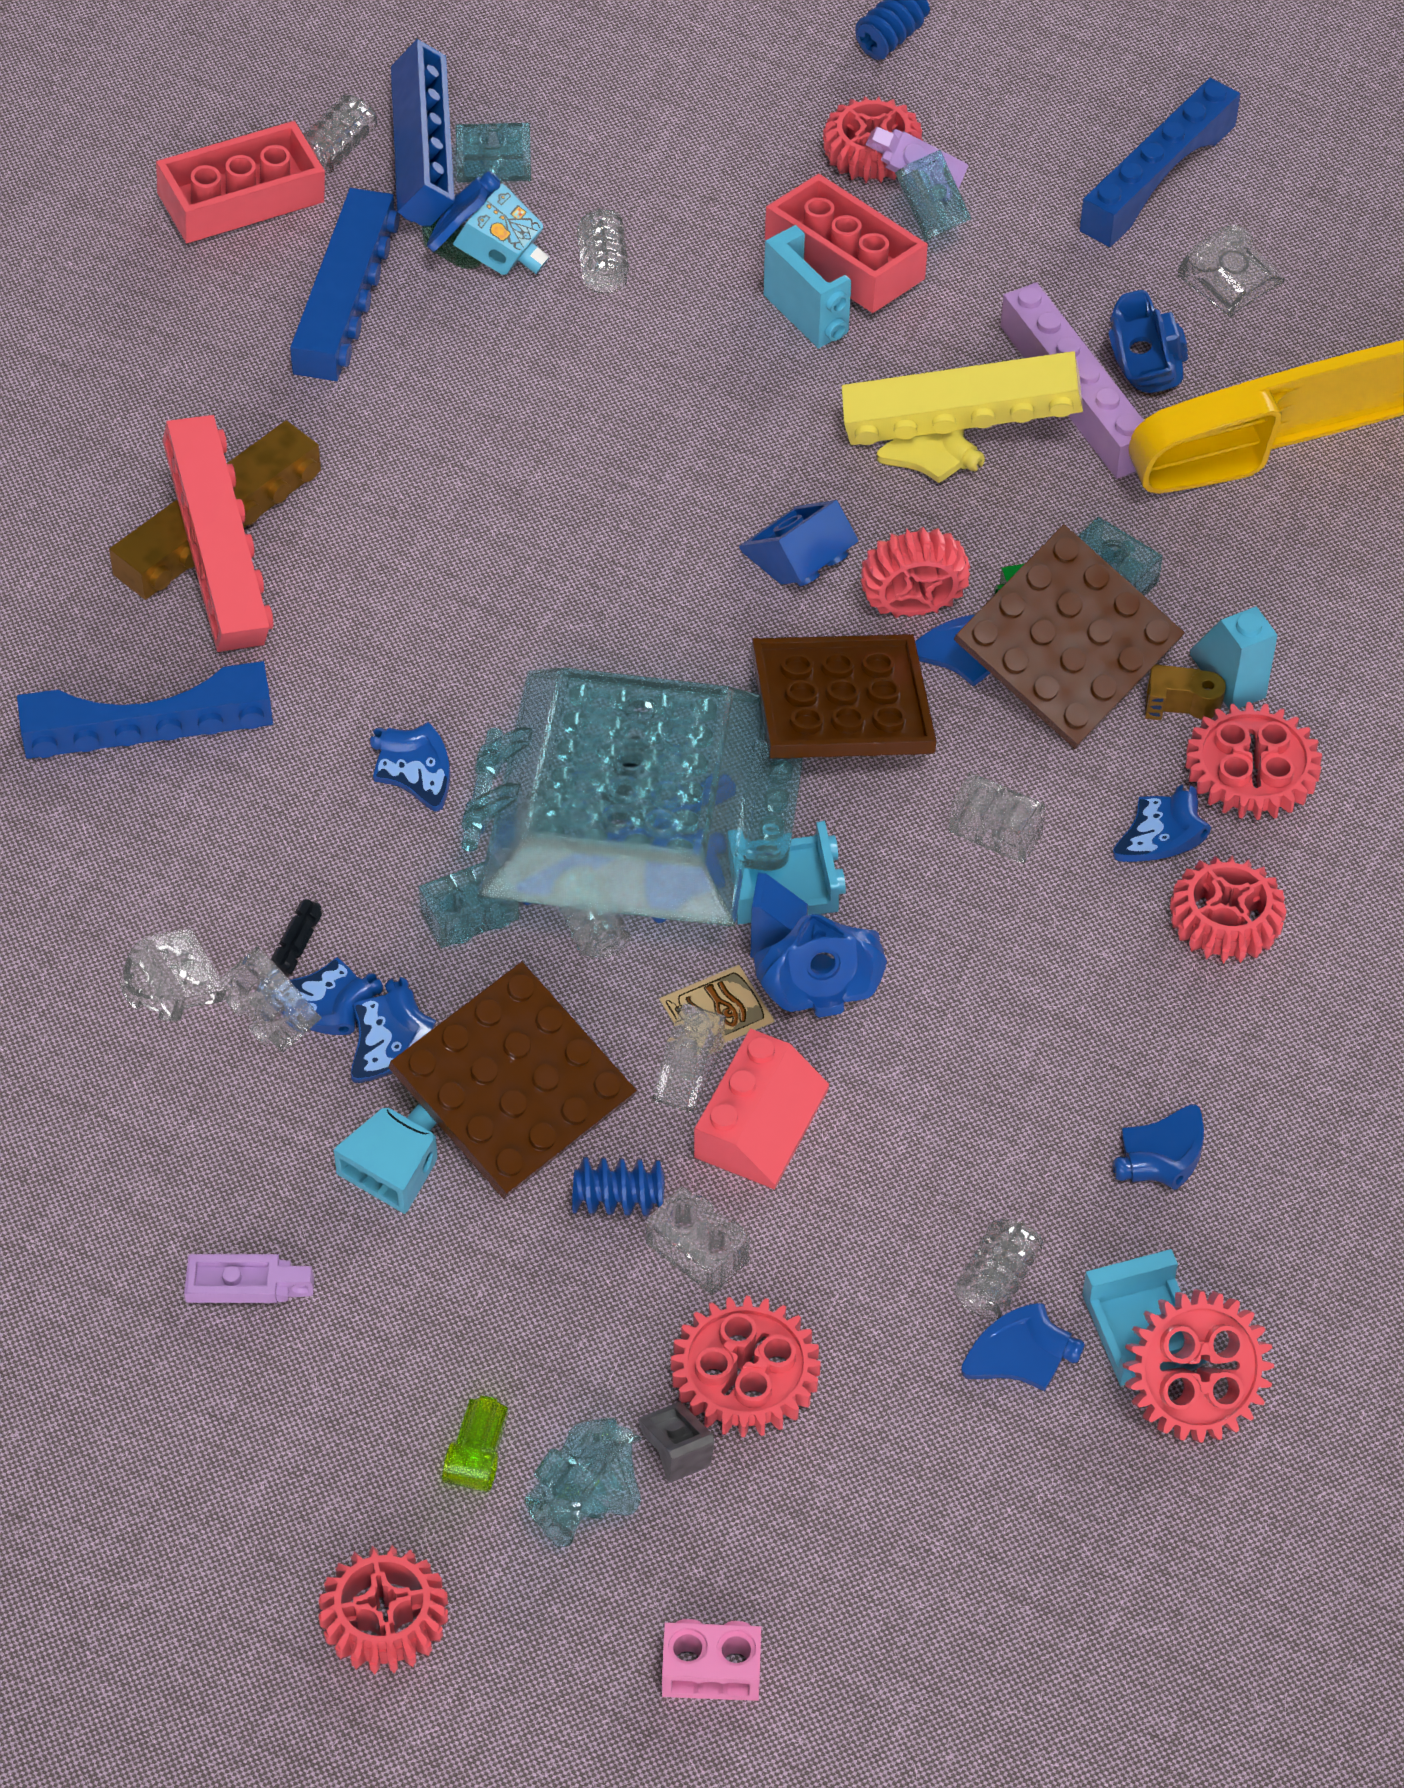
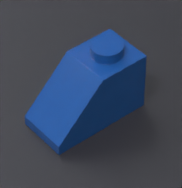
M758 872L751 916V958H754L755 953L759 950L772 946L784 939L794 929L799 919L808 915V904L767 873Z

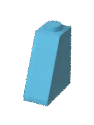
M1257 606L1220 620L1190 649V656L1200 670L1214 672L1223 678L1226 684L1223 702L1228 709H1230V704L1233 703L1239 709L1246 706L1247 702L1254 703L1266 698L1278 635Z

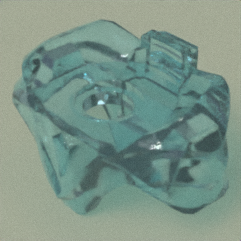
M599 1418L576 1424L569 1431L561 1452L558 1449H550L534 1472V1476L540 1483L526 1494L525 1505L535 1523L542 1528L547 1537L552 1539L554 1546L557 1548L568 1547L572 1544L577 1526L583 1518L602 1519L606 1513L620 1516L631 1515L640 1505L641 1496L633 1469L632 1444L638 1442L643 1437L633 1434L630 1428L618 1425L616 1418Z

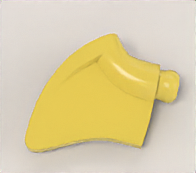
M964 429L955 430L948 434L934 433L915 436L905 440L893 439L877 451V461L879 463L922 472L937 483L942 482L960 468L977 471V465L982 467L985 461L984 454L964 438Z

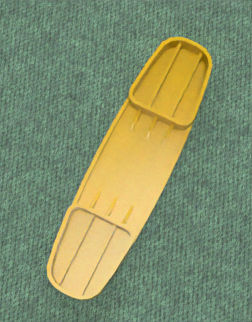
M1404 340L1274 373L1198 396L1157 411L1136 427L1128 447L1129 457L1142 486L1148 492L1161 494L1246 478L1265 467L1271 449L1344 432L1404 415Z

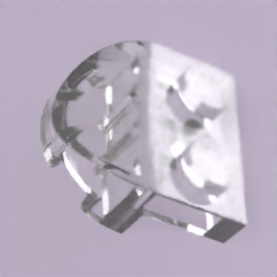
M191 928L153 934L138 941L127 957L120 978L122 993L134 1008L139 1010L143 1005L159 1012L158 1018L167 1021L181 1020L185 1008L223 1002L227 992L225 985Z

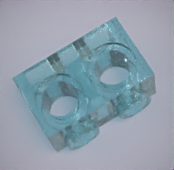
M497 857L419 886L421 913L441 949L453 944L467 942L472 937L489 930L504 928L511 922L519 919L518 893Z

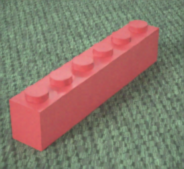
M214 415L169 420L166 422L162 441L216 651L222 652L263 646L268 630L273 629V615L270 606L263 604L261 596L264 592L263 577L259 569L254 570L252 558H254V543L251 534H245L242 523L245 522V509L242 500L236 499L233 488L236 486V476L233 465L227 464L224 453L227 451L224 430L217 429Z

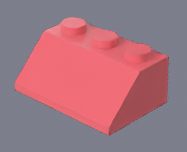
M750 1028L694 1128V1158L775 1190L827 1094L829 1083L790 1043Z

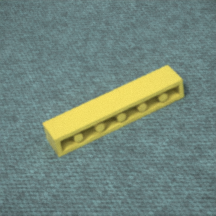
M1075 351L842 385L844 425L850 445H871L878 441L905 440L915 436L934 433L948 434L955 430L976 427L988 428L992 425L1011 422L1024 423L1032 419L1052 416L1065 417L1073 413L1083 412L1080 374Z

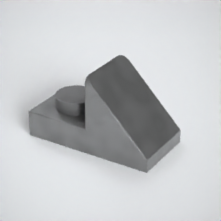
M680 1401L638 1418L643 1436L659 1452L664 1473L669 1483L706 1469L711 1465L715 1443L713 1434Z

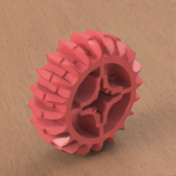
M864 96L861 102L850 99L847 106L838 105L837 111L830 113L823 130V148L825 155L828 156L830 165L837 166L839 174L849 172L851 180L857 177H863L866 183L869 179H877L882 183L884 177L895 180L898 174L885 168L887 164L881 161L883 154L865 144L870 132L877 126L891 133L894 129L902 132L905 131L923 141L921 123L917 122L916 114L908 112L906 105L896 106L894 99L884 102L880 96L876 100H868Z
M921 527L917 532H910L906 529L905 534L899 536L891 533L889 541H877V549L867 551V559L862 562L861 584L871 607H876L880 614L891 612L895 618H898L901 615H908V617L925 615L932 611L938 613L939 608L942 606H953L954 598L963 597V589L969 586L970 564L960 541L954 540L951 533L942 535L939 528L931 532H927L924 527Z
M1233 855L1227 862H1221L1214 856L1210 861V865L1199 860L1194 870L1186 868L1185 873L1182 875V880H1178L1174 886L1173 897H1171L1170 901L1172 927L1178 929L1179 941L1190 940L1191 952L1200 948L1204 949L1206 960L1212 954L1220 955L1223 964L1229 956H1235L1241 963L1245 959L1246 953L1257 959L1262 948L1270 950L1275 938H1278L1281 934L1283 921H1285V897L1283 890L1277 889L1276 877L1266 878L1265 867L1256 870L1252 869L1250 859L1244 864L1236 863ZM1204 897L1207 900L1205 906L1198 909L1196 902ZM1257 909L1260 916L1251 921L1249 918L1250 912Z
M393 1545L388 1549L387 1555H379L378 1550L372 1546L369 1550V1557L365 1559L354 1552L351 1556L352 1566L349 1567L338 1562L335 1569L337 1578H326L324 1586L327 1593L320 1594L319 1608L322 1611L318 1617L320 1627L325 1630L324 1637L326 1643L329 1646L336 1645V1655L340 1660L351 1655V1664L356 1670L365 1661L369 1662L370 1671L374 1674L380 1669V1664H388L390 1671L395 1674L396 1670H398V1661L405 1660L408 1665L414 1667L416 1663L415 1652L429 1656L432 1651L430 1641H441L443 1636L441 1626L446 1625V1622H448V1610L445 1608L448 1604V1595L444 1589H441L442 1578L438 1573L431 1574V1565L427 1559L416 1563L415 1554L411 1549L401 1558L397 1556V1549ZM391 1584L400 1585L405 1588H397L392 1586ZM370 1587L365 1594L356 1596L362 1590ZM379 1597H383L385 1607H389V1610H387V1622L383 1620L382 1611H378L380 1608ZM413 1622L404 1630L397 1632L398 1628L403 1624ZM361 1631H372L376 1633L378 1636L366 1634Z

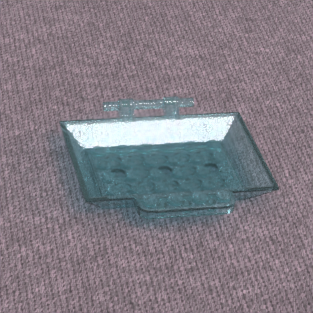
M565 667L529 670L515 729L503 735L500 729L490 728L487 731L485 744L479 748L475 764L477 778L472 800L467 802L462 820L464 834L461 846L464 850L473 852L477 850L480 836L486 831L489 821L494 819L478 897L735 927L744 868L772 871L784 867L789 860L803 758H769L767 743H764L765 729L758 694L723 685ZM635 708H644V709H647V710H649V711H646V712H637V711H634V709H635ZM507 763L503 784L491 790L493 779L498 776L502 764ZM625 763H633V764H636V765H638V766H636V767H625V766H623V764H625ZM612 820H624L628 823L614 824L611 822Z

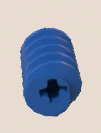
M883 0L879 2L875 8L868 11L866 16L861 17L856 24L855 34L861 49L875 60L885 59L889 52H893L916 29L922 27L924 18L930 13L928 1Z
M583 1157L579 1168L574 1170L573 1213H577L582 1201H585L589 1214H595L600 1202H603L607 1215H613L618 1202H620L626 1216H630L636 1203H639L643 1216L648 1217L654 1204H657L660 1215L663 1217L665 1173L660 1160H655L650 1172H646L642 1159H637L633 1170L628 1171L624 1158H619L614 1171H610L605 1157H601L596 1170H592L588 1157Z

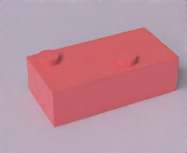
M295 121L156 161L157 193L186 244L324 203L325 170Z
M819 173L766 206L765 240L797 225L805 233L804 260L826 282H832L843 275L850 278V299L871 313L876 312L925 280L928 244Z

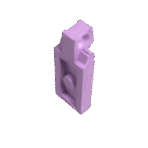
M877 126L870 132L865 144L883 154L881 161L887 164L885 168L948 200L956 197L969 165L907 132L894 129L891 133Z
M279 1254L188 1255L184 1290L186 1303H277V1301H288V1297L313 1296L314 1275L312 1266H291V1261L280 1260Z

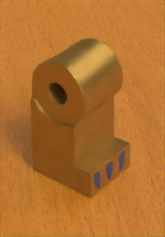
M1155 664L1150 670L1147 684L1145 719L1162 720L1163 712L1186 713L1197 719H1202L1204 716L1212 719L1214 718L1215 709L1221 710L1226 689L1225 681L1220 675L1210 671Z

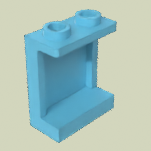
M794 225L765 240L764 296L819 349L832 341L839 340L849 331L851 279L843 275L832 282H826L804 260L805 233L797 225Z
M825 821L816 822V834L814 836L744 845L741 830L724 832V857L738 924L751 923L752 903L758 872L767 873L808 904V915L839 912V895L846 893L843 869H835L834 861L838 860L837 840L835 835L828 836Z
M1172 1249L1086 1271L1082 1296L1120 1386L1125 1385L1129 1379L1136 1377L1135 1372L1123 1368V1363L1135 1360L1136 1354L1125 1348L1126 1344H1139L1141 1339L1132 1330L1133 1326L1147 1329L1149 1323L1143 1313L1148 1311L1155 1315H1160L1161 1311L1158 1300H1166L1175 1306V1292H1181L1175 1279L1178 1263ZM1181 1331L1173 1334L1169 1340L1168 1346L1171 1354L1179 1352L1184 1345V1336ZM1201 1359L1198 1364L1162 1362L1160 1370L1185 1368L1193 1371L1207 1361Z

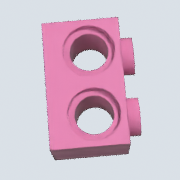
M682 1619L676 1623L665 1622L662 1697L759 1701L761 1626H751L743 1621H730L724 1625L702 1624L694 1619ZM682 1652H693L699 1657L692 1661H684L679 1659L677 1655ZM730 1654H741L747 1659L740 1663H733L725 1657Z

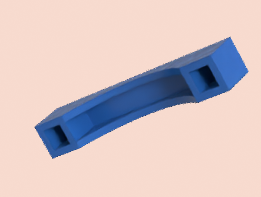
M1211 77L1203 83L1083 198L1080 232L1108 247L1114 245L1132 227L1147 200L1164 177L1183 158L1200 147L1207 145L1215 146L1236 126L1241 93Z
M264 661L222 667L209 679L188 691L167 699L142 704L117 705L97 703L74 697L58 689L17 695L20 729L26 759L47 758L53 755L90 752L96 749L132 746L139 743L174 740L204 734L212 735L218 732L255 729L261 726L273 725Z

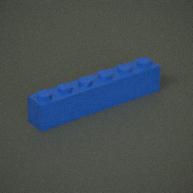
M416 39L391 66L397 212L406 220L415 222L428 229L455 202L446 55Z
M349 188L290 346L294 375L338 382L342 368L349 366L352 355V340H358L362 326L361 315L363 312L367 313L369 311L372 285L377 286L379 283L381 260L388 258L391 233H396L399 227L400 214L394 209L393 194Z

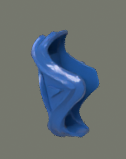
M1137 290L1121 295L1114 306L1110 318L1111 328L1108 334L1114 357L1124 376L1136 389L1146 393L1165 391L1181 384L1183 380V362L1188 359V349L1183 328L1179 327V323L1175 322L1173 313L1161 314L1160 310L1154 308L1152 300L1145 290ZM1139 341L1148 342L1152 346L1148 352L1143 354H1137L1130 350L1131 346Z
M820 914L801 917L794 929L784 939L772 946L759 950L754 955L755 973L759 983L779 1007L789 1012L812 1008L815 1015L819 1018L841 1014L844 1011V1002L858 1001L871 997L882 980L887 964L884 949L880 943V935L877 931L846 926ZM819 953H830L834 956V959Z

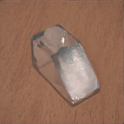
M686 1003L683 1004L667 1040L653 1093V1101L691 1113L695 1112L725 1045L724 1015Z

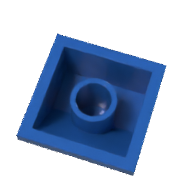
M831 500L794 507L739 545V548L745 556L779 584L797 583L798 586H803L820 576L818 570L826 564L831 566L845 559L849 555L847 549L855 545L859 540L838 501Z

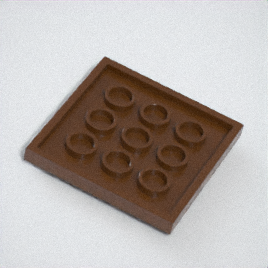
M1063 524L955 635L954 640L1068 744L1076 749L1150 672L1151 668L1175 646L1185 632Z
M914 634L752 638L751 652L770 759L935 754L937 741Z
M523 961L391 1060L388 1066L392 1073L503 1199L623 1106L637 1092L635 1087Z

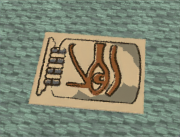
M740 965L659 998L694 1056L747 1034L750 1028L757 1030L775 1022Z

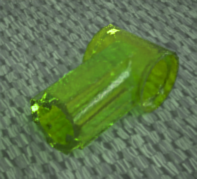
M482 1395L479 1398L469 1400L457 1441L450 1443L446 1453L442 1472L443 1483L490 1492L498 1466L499 1453L497 1450L508 1418L507 1406L502 1405L495 1398Z

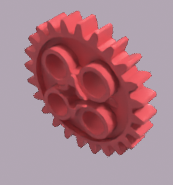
M1247 702L1245 711H1240L1233 703L1230 704L1229 714L1227 715L1217 708L1215 709L1213 720L1204 716L1201 728L1194 727L1192 739L1188 740L1185 768L1190 769L1189 782H1198L1196 789L1198 794L1209 792V805L1215 804L1218 801L1223 802V813H1227L1232 807L1238 808L1239 818H1243L1247 810L1253 811L1256 820H1260L1262 811L1266 810L1273 818H1277L1279 807H1282L1288 813H1292L1294 803L1304 805L1307 794H1313L1316 782H1319L1322 768L1320 766L1322 753L1317 752L1318 740L1309 739L1311 729L1309 727L1297 729L1299 722L1297 716L1288 721L1283 719L1285 710L1282 708L1274 715L1270 714L1268 704H1264L1260 711H1254L1252 703ZM1250 734H1253L1255 737L1254 765L1258 769L1256 777L1258 788H1255L1252 783L1253 756L1249 752L1251 744Z
M1194 1289L1191 1302L1185 1293L1175 1292V1306L1166 1300H1158L1161 1314L1155 1315L1145 1311L1143 1314L1149 1323L1147 1329L1137 1326L1132 1328L1134 1333L1141 1338L1139 1344L1131 1343L1125 1346L1127 1350L1136 1354L1135 1360L1123 1363V1368L1135 1372L1136 1377L1129 1379L1125 1383V1387L1132 1390H1140V1393L1131 1401L1132 1404L1139 1408L1148 1406L1143 1414V1418L1151 1423L1159 1419L1157 1429L1165 1434L1174 1427V1437L1183 1441L1191 1432L1192 1439L1202 1443L1205 1439L1206 1430L1211 1437L1220 1440L1222 1439L1223 1425L1233 1432H1238L1239 1426L1236 1418L1242 1416L1252 1421L1254 1417L1248 1408L1250 1403L1264 1405L1265 1403L1262 1397L1256 1393L1258 1387L1269 1388L1272 1386L1271 1382L1261 1377L1262 1371L1274 1368L1273 1363L1262 1360L1261 1356L1271 1350L1272 1345L1257 1341L1266 1329L1258 1324L1249 1326L1255 1314L1246 1309L1238 1313L1240 1302L1232 1298L1228 1299L1223 1305V1294L1212 1291L1207 1300L1204 1291ZM1181 1331L1184 1336V1345L1179 1352L1171 1354L1168 1346L1169 1340L1173 1334ZM1221 1331H1226L1229 1338L1228 1346L1221 1353H1216L1213 1346L1214 1339ZM1201 1359L1214 1364L1237 1362L1235 1369L1201 1367L1197 1369L1196 1373L1185 1368L1160 1370L1162 1362L1198 1364ZM1225 1377L1228 1381V1391L1224 1397L1216 1400L1213 1395L1214 1385L1219 1379ZM1181 1378L1184 1384L1183 1393L1179 1398L1171 1401L1168 1395L1169 1386L1175 1379Z
M746 1296L743 1306L736 1307L731 1297H727L726 1309L720 1310L713 1302L709 1303V1317L695 1312L693 1314L694 1327L682 1325V1339L674 1340L675 1355L671 1356V1371H674L672 1373V1385L675 1388H680L678 1400L681 1403L690 1402L689 1411L694 1416L705 1412V1427L708 1428L718 1420L722 1422V1434L726 1435L732 1425L739 1427L741 1437L746 1436L749 1426H755L757 1432L764 1436L766 1423L771 1422L778 1430L783 1429V1415L796 1421L799 1416L798 1405L809 1408L810 1393L817 1392L818 1390L817 1376H820L821 1361L817 1360L819 1346L818 1344H811V1329L800 1330L801 1317L799 1315L786 1320L785 1305L772 1312L769 1311V1299L767 1298L761 1302L758 1308L753 1307L750 1296ZM740 1335L747 1339L735 1341L730 1339V1337ZM762 1337H767V1338H766L765 1340H763L762 1343H761L760 1345H758L757 1348H756V1345H757V1343L760 1341V1339H761ZM753 1356H754V1364H753L752 1362H750V1360H751V1358H752ZM781 1357L784 1358L786 1361L773 1362L770 1361L769 1358ZM738 1368H739V1369H741V1372H740L739 1375L737 1376V1372H738ZM710 1369H717L722 1371L723 1373L718 1375H710L705 1373V1371ZM735 1384V1387L731 1391V1393L729 1395H724ZM748 1391H757L760 1392L762 1395L757 1397H750L745 1395L744 1393Z

